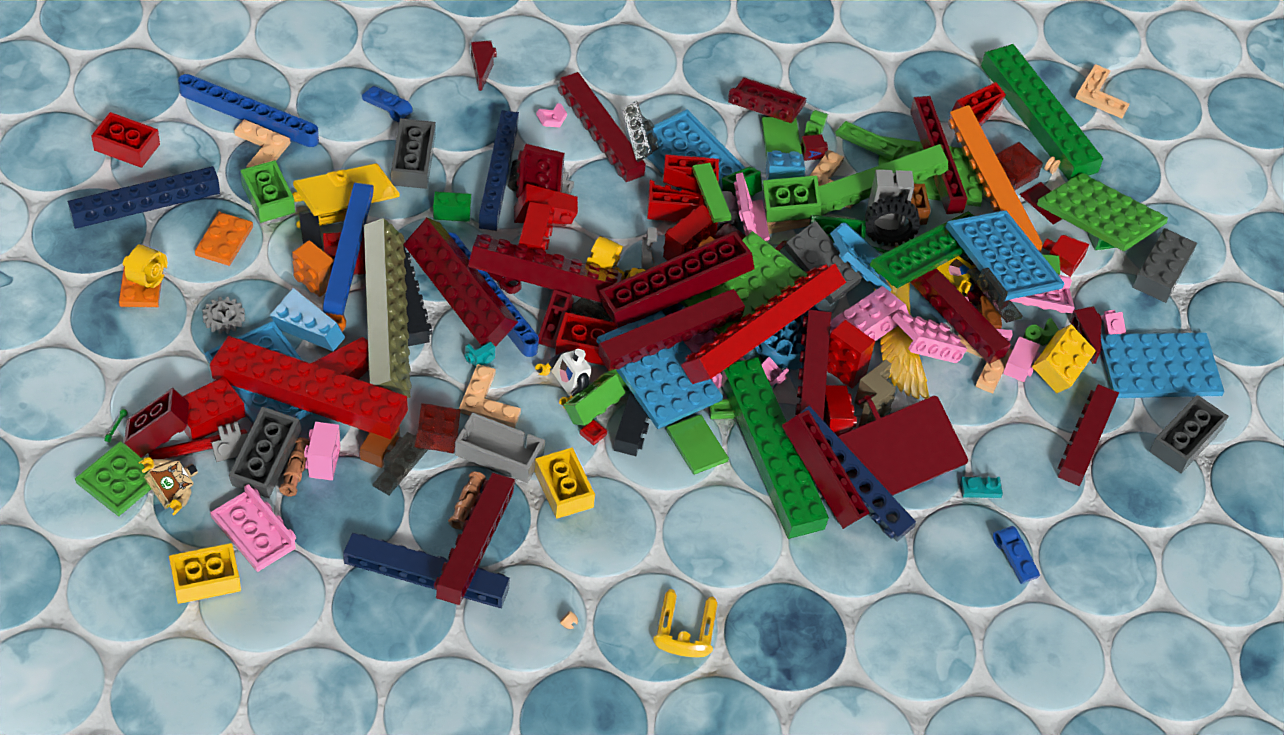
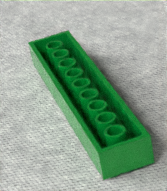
M1010 44L986 51L981 64L982 69L992 82H996L1005 92V99L1048 155L1055 157V160H1060L1058 168L1068 181L1082 173L1088 176L1099 173L1104 158L1016 46Z
M756 357L731 364L720 372L722 375L721 384L787 538L791 539L825 530L829 519L809 471L806 469L804 462L782 427L786 423V419L759 358Z

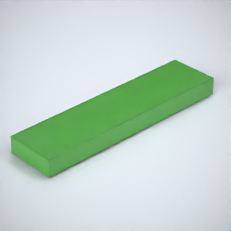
M847 121L836 130V136L892 161L903 152L902 145Z
M711 164L693 165V173L713 223L730 221L731 213Z

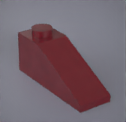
M491 40L471 42V58L478 91H482L494 65V58L497 57L496 47L492 46Z
M553 290L538 336V344L555 349L565 312L570 313L574 302L571 294Z
M1094 306L1074 310L1070 319V324L1096 350L1090 359L1092 364H1096L1100 354L1102 321L1100 314L1097 313Z

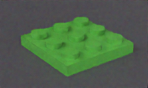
M121 441L75 478L76 484L118 517L151 490V487L144 478L147 472H142L145 466L138 463L143 458H140Z

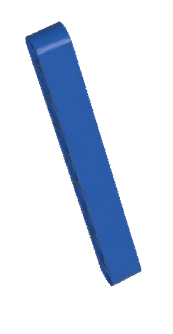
M190 74L181 75L178 79L180 94L184 98L243 121L245 119L286 136L290 140L304 146L315 147L319 143L318 126L311 122Z
M354 183L324 299V313L344 315L364 234V225L367 222L372 202L373 185Z
M449 232L448 234L470 260L471 252L455 233ZM478 270L518 321L507 335L524 356H535L538 353V335L486 271Z

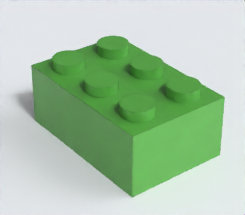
M275 160L240 170L242 186L260 223L295 213L294 197Z
M817 175L763 180V197L767 222L811 219V215L821 216V200Z

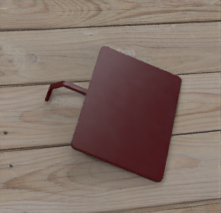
M874 394L866 395L863 399L858 400V402L861 404L867 401L876 420L838 436L892 496L968 463V457L937 396H931L881 418L871 399L874 397ZM837 457L840 463L844 461L841 457ZM848 471L846 473L849 478H854L857 476V474L854 471ZM865 485L859 488L863 493L870 491V488Z

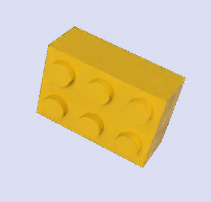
M1071 324L1056 332L1032 365V368L1056 393H1059L1073 385L1096 350Z
M573 447L535 458V475L556 519L594 508L595 493Z
M232 543L169 555L178 604L241 591Z

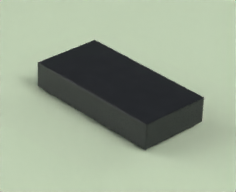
M312 212L299 214L303 244L310 240L318 248L322 249L318 216H314Z

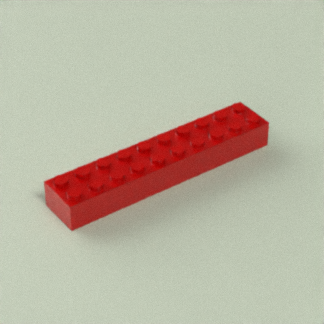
M826 263L818 268L815 267L809 270L806 277L802 276L794 281L795 284L793 286L789 285L781 290L782 294L772 296L767 300L769 303L756 307L753 314L749 313L740 319L742 322L732 324L727 328L728 331L726 333L722 332L713 338V342H707L699 347V352H693L686 356V361L680 365L691 383L695 384L712 379L843 286L846 281L837 265L834 263L828 266Z
M231 336L226 338L210 362L212 378L215 380L224 376L230 385L390 440L408 412L407 396Z

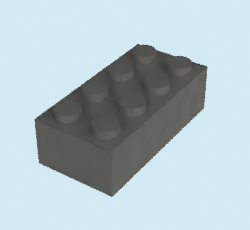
M400 119L391 168V183L394 186L428 188L436 138V122Z
M816 221L786 243L785 250L805 273L826 263L828 266L834 263L837 265L846 283L825 298L830 305L860 283L861 275L852 269L849 262L845 263L839 257L840 252L834 247L833 241Z
M1164 228L1139 271L1133 288L1166 303L1189 263L1197 242Z
M1196 395L1155 438L1149 452L1182 474L1223 430L1229 416L1199 395Z
M261 407L229 474L232 486L244 489V486L249 484L252 489L256 488L261 496L270 498L302 430L300 420Z

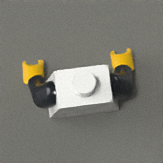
M582 349L566 350L548 360L546 365L537 364L535 366L536 370L543 368L542 372L538 374L541 376H547L550 368H552L551 372L570 396L569 398L562 397L559 400L561 405H564L589 386L591 367L584 359L586 353Z

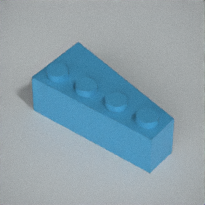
M294 288L270 314L272 320L281 331L333 352L345 339L338 324Z

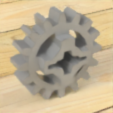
M219 297L218 301L212 299V304H206V309H203V322L206 324V328L211 327V332L218 330L219 334H222L223 331L229 334V330L237 331L236 326L242 327V322L245 321V310L242 308V303H237L235 298L232 301H229V297H226L225 300Z

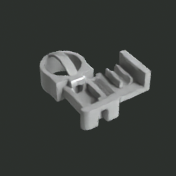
M648 227L647 237L642 239L641 268L644 270L654 267L655 260L652 256V250L649 249H651L653 242H657V228Z

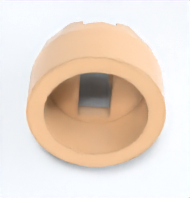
M569 611L562 618L560 624L566 629H574L571 624L573 622L578 624V617L572 611Z

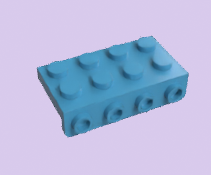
M846 223L840 224L830 233L835 242L833 245L840 252L839 257L845 263L849 262L855 272L860 271L862 277L867 282L871 281L876 290L881 286L885 287L888 291L892 290L887 280L882 275L876 273L869 265L872 259L882 255Z

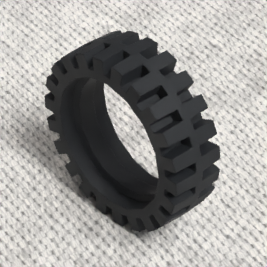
M887 197L885 201L880 199L878 203L874 202L865 213V227L868 237L874 242L877 240V243L880 245L883 242L884 246H888L889 243H891V246H895V243L902 245L903 241L905 243L908 242L909 238L913 239L919 230L918 209L909 200L905 201L904 198L897 200V197H893V200H890ZM886 214H901L910 219L909 223L898 229L887 230L875 225V221Z

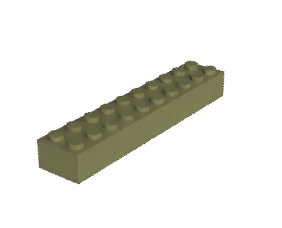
M382 218L364 225L370 384L410 398L412 385L409 375L411 367L409 365L410 350L408 348L409 333L407 331L408 316L406 312L408 303L406 300L407 286L405 283L406 269L404 267L405 253L403 249L405 240L402 233H399L392 224Z

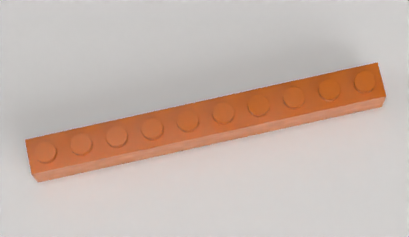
M970 105L951 111L948 125L950 129L954 130L956 141L961 143L964 156H968L969 165L972 170H975L978 183H982L985 196L991 200L992 210L994 212L1006 210L1041 253L1042 241Z

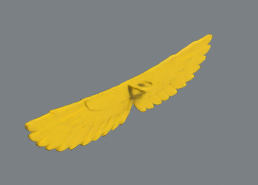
M888 282L892 289L890 292L905 303L908 313L911 315L910 282L899 288L892 286ZM898 325L880 337L882 338L880 341L882 361L887 360L891 363L890 376L888 378H891L893 386L897 385L900 392L904 389L908 397L912 394L915 399H919L920 395L927 399L929 398L927 379L920 356L909 351L908 348L913 340Z

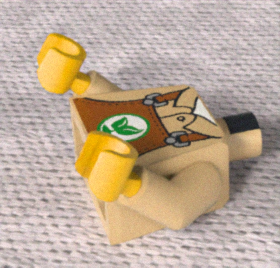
M149 457L138 462L145 466L142 470L143 473L147 472L144 478L164 509L172 508L174 510L172 515H175L181 508L186 506L192 494L190 488L194 485L191 477L198 474L196 467L192 463L183 468L179 461L172 462L171 460L151 459Z

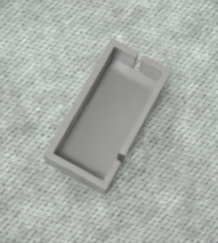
M876 170L866 211L874 202L878 203L880 199L885 201L887 197L890 200H893V197H897V200L904 198L905 201L909 200L911 202L914 190L912 171L896 170L893 173L892 170ZM896 213L886 214L875 221V225L887 230L904 227L906 216Z
M472 412L465 424V429H462L455 441V456L528 483L535 470V458L544 455L545 440L528 434L526 448H524L525 432Z

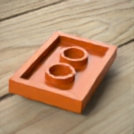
M218 212L195 249V256L230 266L251 232L253 222Z
M124 267L119 298L120 307H159L162 281L155 288L141 286L127 280Z

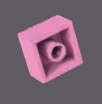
M315 422L314 429L309 431L308 440L310 445L305 447L304 457L307 458L305 469H308L310 478L333 481L341 449L340 428L337 424Z

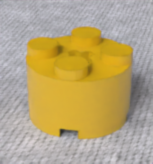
M599 236L586 264H597L606 270L617 266L624 246Z
M138 244L130 255L126 256L123 260L127 280L150 288H155L161 283L165 274H162L163 269H167L168 265L167 257L164 253Z

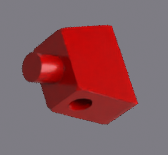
M1061 235L1057 242L1047 238L1042 248L1050 251L1049 255L1059 256L1060 271L1071 277L1086 256L1090 244Z

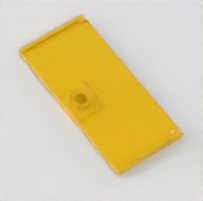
M377 163L293 181L294 188L314 216L347 209L354 183L373 185L371 203L400 196L396 187H394Z

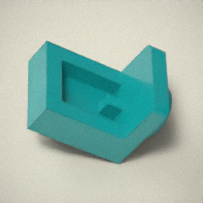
M489 342L481 348L474 350L468 344L465 346V359L475 368L477 364H489L495 359V346L492 342Z

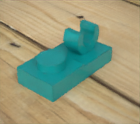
M1000 477L961 478L963 498H1002L1003 492Z

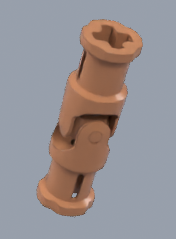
M297 438L295 449L290 454L287 469L284 472L285 479L279 487V491L283 495L291 497L297 494L296 487L302 479L307 459L304 457L305 447L310 445V441L307 438Z
M473 471L469 474V481L463 487L459 502L454 507L455 512L448 520L451 527L462 530L464 522L467 520L472 506H475L477 496L481 493L480 489L486 480L482 473Z

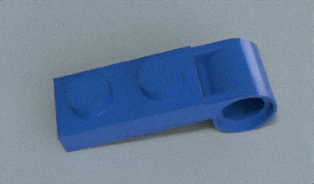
M372 86L362 94L363 101L388 111L391 118L398 123L400 119H405L413 112V108L408 101L376 86Z
M1009 526L993 533L995 545L999 549L1003 548L1020 584L1040 576L1023 539L1014 526Z

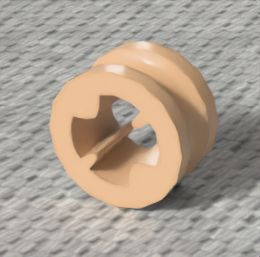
M1052 156L1046 163L1044 170H1049L1053 174L1059 167L1060 160H1055V157Z

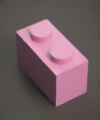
M1019 336L1003 374L1025 382L1027 375L1031 377L1034 371L1032 368L1033 362L1035 363L1041 354L1038 352L1040 344Z

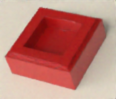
M593 419L580 430V435L594 446L607 435L608 431Z

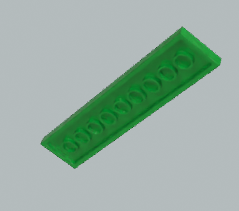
M967 211L949 221L973 217L974 215ZM945 222L872 259L869 265L892 286L899 288L965 253V251L945 227L947 224Z

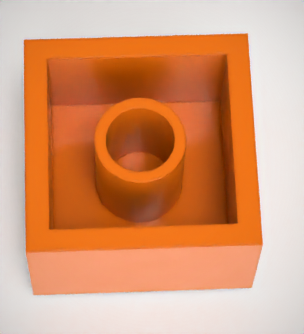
M309 240L292 252L293 275L311 293L321 297L327 291L334 260Z

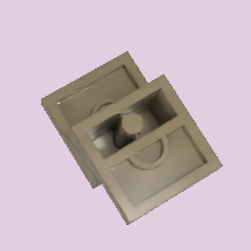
M884 360L860 379L854 402L863 409L859 427L876 420L867 401L859 404L858 400L863 399L864 396L874 394V397L871 399L881 418L887 416L892 410L891 404L895 399L896 387L887 381L891 368V363L887 360Z

